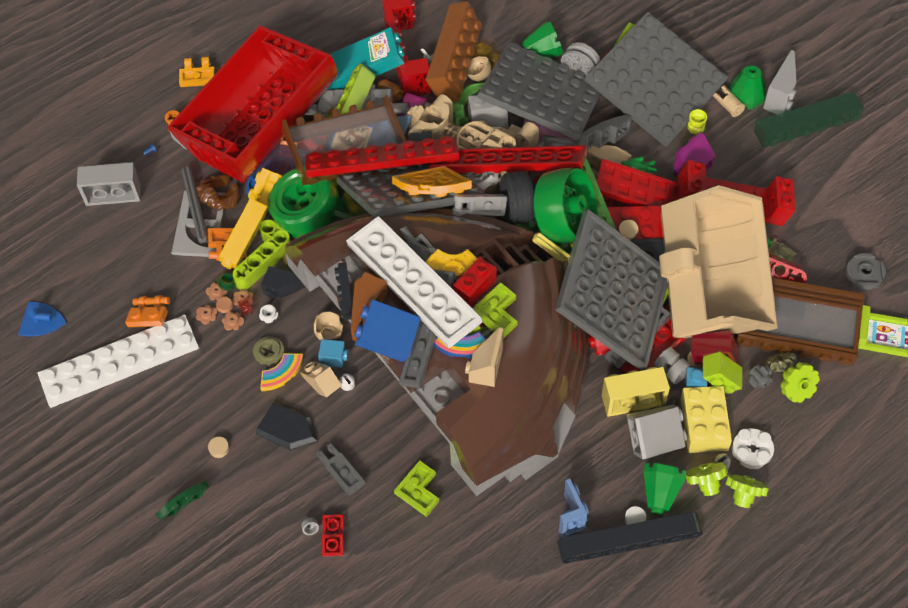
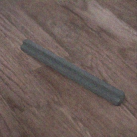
M189 166L183 167L181 171L199 243H204L208 241V236L192 170Z

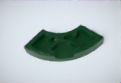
M203 481L183 491L164 505L156 515L161 520L176 515L186 505L200 499L209 488L208 483Z

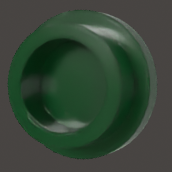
M223 273L218 278L217 284L222 290L229 291L236 287L233 274Z

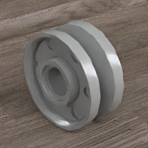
M579 42L569 45L561 58V64H565L576 71H582L585 75H588L600 62V57L595 50Z

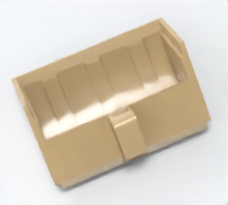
M718 185L662 205L661 223L664 254L659 256L661 276L667 278L672 336L675 338H692V335L718 332L720 330L731 331L732 334L757 329L766 331L778 329L762 198Z

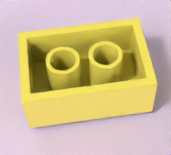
M650 367L644 371L638 372L634 370L627 374H612L604 378L602 399L607 417L629 413L630 410L636 412L665 404L670 388L664 368Z
M724 387L683 388L681 406L684 429L687 435L688 453L729 451L732 439Z

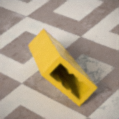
M250 198L219 255L221 265L229 269H235L240 264L258 233L260 224L266 219V205Z

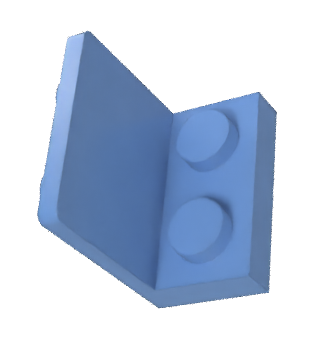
M570 478L565 481L564 496L570 509L563 512L560 516L559 533L561 538L585 530L587 514L589 513L586 503L584 501L581 502L579 498L580 492L575 483L572 484Z

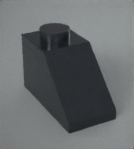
M271 266L268 267L261 283L264 295L269 298L276 297L279 299L306 287L294 272Z

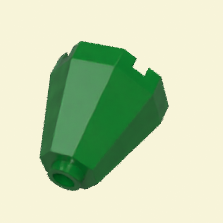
M550 21L541 23L521 42L522 48L532 50L543 57H557L563 54L560 41H558L557 34Z
M753 65L743 68L731 81L729 88L747 109L752 110L763 104L765 99L766 86L762 71Z
M645 463L643 478L647 508L651 509L653 514L664 515V512H669L683 486L686 471L683 470L681 474L678 473L679 468L658 463H654L653 467H649L650 463Z

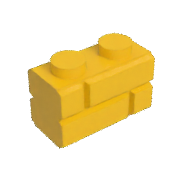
M262 168L261 172L259 171L256 175L254 188L249 191V200L252 198L266 205L269 211V193L273 185L282 176Z

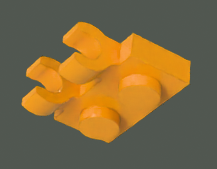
M202 57L201 68H194L192 58L184 59L185 69H179L180 87L205 86L215 75V68L211 67L209 57Z

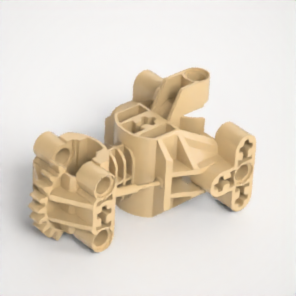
M443 94L439 95L430 107L424 109L421 105L418 107L415 105L405 115L412 117L408 126L410 127L408 136L410 133L430 131L432 132V138L441 139L444 136L455 137L458 149L536 147L539 145V129L531 122H526L522 128L511 125L508 129L501 126H488V122L484 120L473 121L463 127L454 125L452 101ZM468 172L462 174L466 178H468V176L466 175ZM499 182L484 189L486 194H498Z

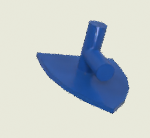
M28 302L18 335L41 336L49 334L65 325L66 321L55 308L43 303Z

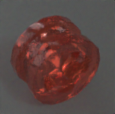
M247 298L243 302H237L244 317H247L248 313L253 314Z

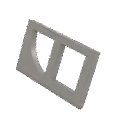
M184 191L171 254L209 257V251H216V248L200 246L191 241L187 236V227L195 228L193 219L189 218L190 204L187 192ZM216 192L217 195H225V194H226V193ZM225 209L217 211L216 220L204 219L205 227L207 229L221 228Z

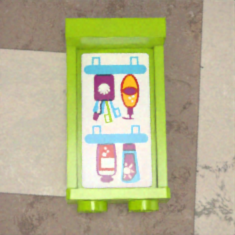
M863 305L858 349L908 357V319L870 313V306Z

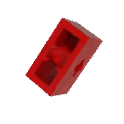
M479 257L453 285V290L472 308L496 282L497 268Z

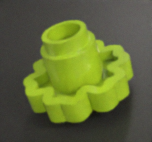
M802 362L797 363L796 367H789L782 374V394L787 396L792 402L802 403L805 397L811 398L816 392V384L820 380L818 371L813 369L810 364Z
M713 462L693 467L687 471V483L691 485L699 484L700 491L703 492L704 496L715 495L720 492L719 488L721 485L719 480L727 476V465L723 462L716 464Z
M734 474L728 475L726 485L735 490L733 495L734 504L750 508V505L754 503L755 496H767L769 486L764 485L763 482L753 477Z

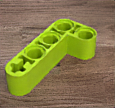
M363 64L357 65L349 78L337 107L334 109H339L340 115L349 113V107L354 104L357 106V111L361 110L375 79V74ZM332 110L324 118L331 117Z
M264 220L260 224L264 243L233 271L236 287L240 290L249 289L266 273L269 266L273 267L286 255L285 245L291 242L289 233L272 220Z

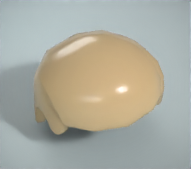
M485 56L473 58L467 76L478 82L485 80L492 70L489 59Z
M327 311L316 316L313 329L319 340L336 341L341 337L343 324L340 322L339 315Z

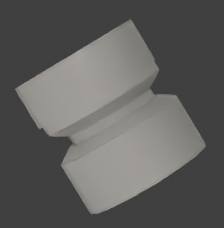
M672 347L666 349L654 363L655 367L664 368L665 373H667L666 377L674 384H678L685 378L687 367L692 368V365L684 358L680 359L679 353Z

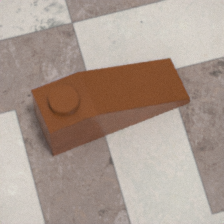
M364 272L362 277L358 278L354 284L351 334L354 341L357 339V337H354L355 330L358 324L361 325L363 320L360 317L363 306L368 305L372 299L382 303L388 294L387 281L367 272Z

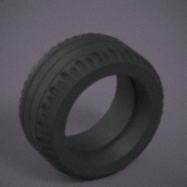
M524 171L504 174L500 180V194L507 196L504 215L506 221L511 224L530 222L534 218V191L529 175Z

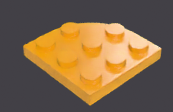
M445 166L392 176V184L401 190L408 191L409 195L435 194L437 197L447 196V193H463L464 190L472 188L471 180Z

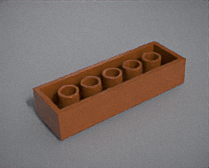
M468 1L449 5L426 77V81L436 97L443 94L452 102L459 101L461 93H463L464 83L467 79V73L475 53L480 30L482 29V23L478 20L474 8L471 7Z

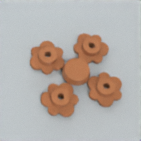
M212 283L211 287L206 289V294L210 300H217L216 308L210 305L197 308L196 319L201 321L202 324H209L210 321L216 319L215 315L218 310L221 313H226V318L222 319L225 330H238L239 326L244 324V319L240 313L236 312L234 314L229 311L232 310L233 304L239 305L240 308L252 305L253 293L248 292L247 289H241L239 292L234 293V298L231 301L230 298L224 297L228 291L222 290L218 284Z

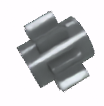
M756 365L748 374L750 376L748 382L754 388L760 387L764 389L773 381L771 377L773 371L767 365L765 367Z

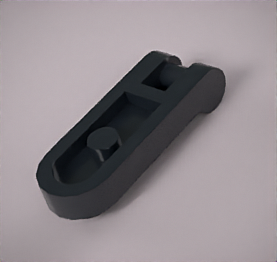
M343 262L338 263V267L334 268L336 280H340L341 284L337 286L338 298H342L339 302L341 317L344 320H349L352 318L353 306L347 263Z

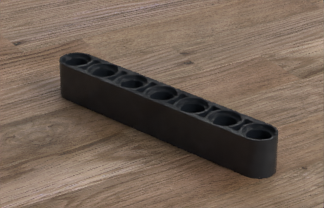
M689 512L568 536L559 539L557 544L562 563L568 564L689 540L701 536L703 531L698 514L696 512Z

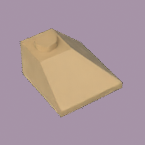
M498 328L473 353L472 360L467 361L465 373L469 374L470 383L495 387L503 352V328Z

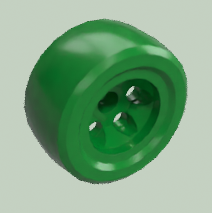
M293 169L284 174L273 185L268 197V209L275 223L288 232L289 236L297 239L307 233L336 222L338 216H335L334 212L341 201V197L332 180H324L313 185L307 184L302 186L297 169Z
M578 168L556 169L545 172L540 176L533 198L534 215L541 233L552 242L572 243L575 241L582 213L588 209L595 215L598 213L597 198L592 181L587 173Z

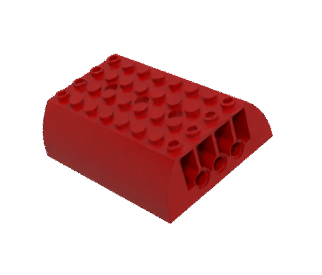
M259 25L167 128L198 160L245 183L285 138L282 133V120L286 119L288 127L296 125V119L303 117L337 78L335 62L330 54Z

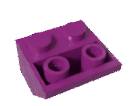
M702 132L696 137L693 136L686 146L680 147L675 154L676 160L673 165V175L675 177L678 176L687 160L706 163V172L713 166L715 153Z

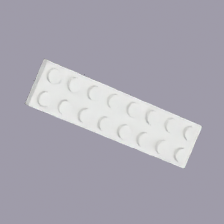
M379 216L346 240L348 246L382 280L387 281L388 287L418 317H421L420 319L448 348L452 347L482 323V318Z
M183 315L165 322L163 326L149 328L40 371L38 376L50 408L197 350L199 347L187 318Z

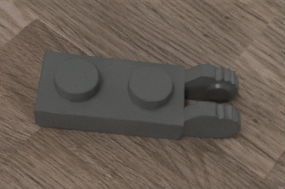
M331 443L327 445L328 451L333 455L331 459L328 460L321 450L316 453L325 468L348 496L365 485L363 478Z

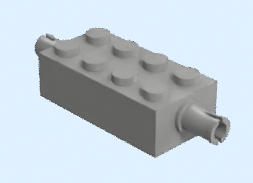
M370 89L361 110L366 109L367 102L371 100L374 101L375 106L383 105L384 96L389 97L395 114H407L409 104L394 103L391 89ZM326 90L320 96L319 103L313 104L305 115L321 113L322 119H324L329 111L337 107L344 90Z

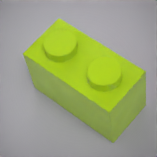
M721 352L703 357V378L715 387L723 386L724 393L727 394L742 389L741 366Z

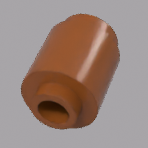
M388 79L381 80L377 85V89H391L395 103L399 102L403 96L401 87Z

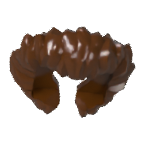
M226 174L211 176L209 179L202 180L196 188L200 201L207 204L208 207L216 208L217 211L223 208L233 209L240 198V189L237 184H231L230 190L225 195L216 194L214 188L227 187L231 178Z

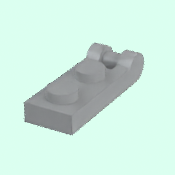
M456 193L453 199L455 207L452 208V214L455 216H462L466 213L479 216L505 215L507 196L504 194L464 195ZM463 203H467V208H462Z

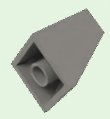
M478 95L468 96L469 122L484 120L491 127L501 126L505 129L509 128L507 110L477 98Z
M670 405L626 414L633 454L639 458L647 459L685 447L687 435L681 425L683 414L677 406Z

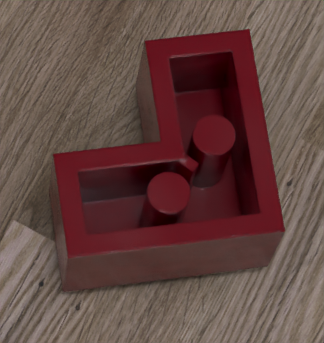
M720 330L718 332L692 335L691 356L695 364H703L704 356L721 352L739 365V348L731 331Z

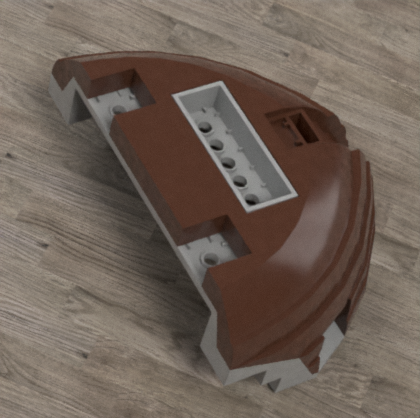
M426 209L380 217L410 248L411 246L400 233V229L405 226L418 243L428 248L440 249L447 254H460L468 249L477 258L481 257L496 267V282L474 306L500 283L516 294V300L504 311L517 320L518 324L503 339V352L495 387L469 382V374H466L465 370L467 361H471L472 358L451 357L439 351L435 346L421 389L403 387L450 443L451 465L476 496L504 476L509 482L519 475H522L527 480L558 458L576 418L587 374V332L555 310L568 263L565 261L561 263L560 260L554 258L535 244L532 239L537 232L495 218L469 213L455 216L452 214V210ZM369 213L334 222L285 245V254L288 266L310 292L320 286L339 308V302L342 298H338L337 286L340 285V280H336L334 268L338 267V263L346 262L353 306L355 281L361 278L364 272L378 278L380 277L348 246L346 240L375 218ZM388 287V294L382 303L417 316ZM489 328L482 335L487 340L494 331ZM376 353L399 381L405 361L400 362ZM439 395L447 397V400L443 403H439L435 399Z

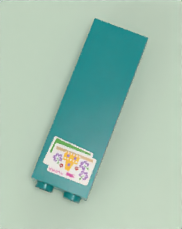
M390 27L331 53L330 55L337 68V78L327 90H344L353 70L359 64H363L375 76L405 64L403 59L405 53L402 46H400L402 41L398 32L395 33Z

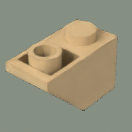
M316 361L308 363L304 370L300 372L302 377L317 393L324 397H328L342 386L329 366Z

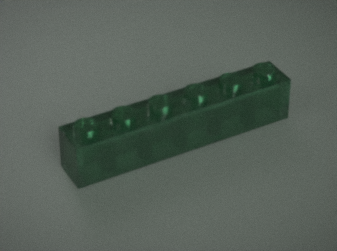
M851 92L758 120L754 133L763 148L775 146L778 143L791 141L797 137L808 136L811 133L821 132L830 127H838L850 121H857L861 118L864 106L856 93Z

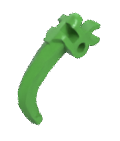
M484 83L466 86L463 89V93H461L460 100L452 102L453 124L461 126V124L470 123L464 107L468 101V96H472L480 91Z

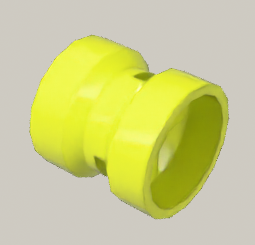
M693 110L689 115L687 125L689 132L692 134L703 133L707 114L703 110Z

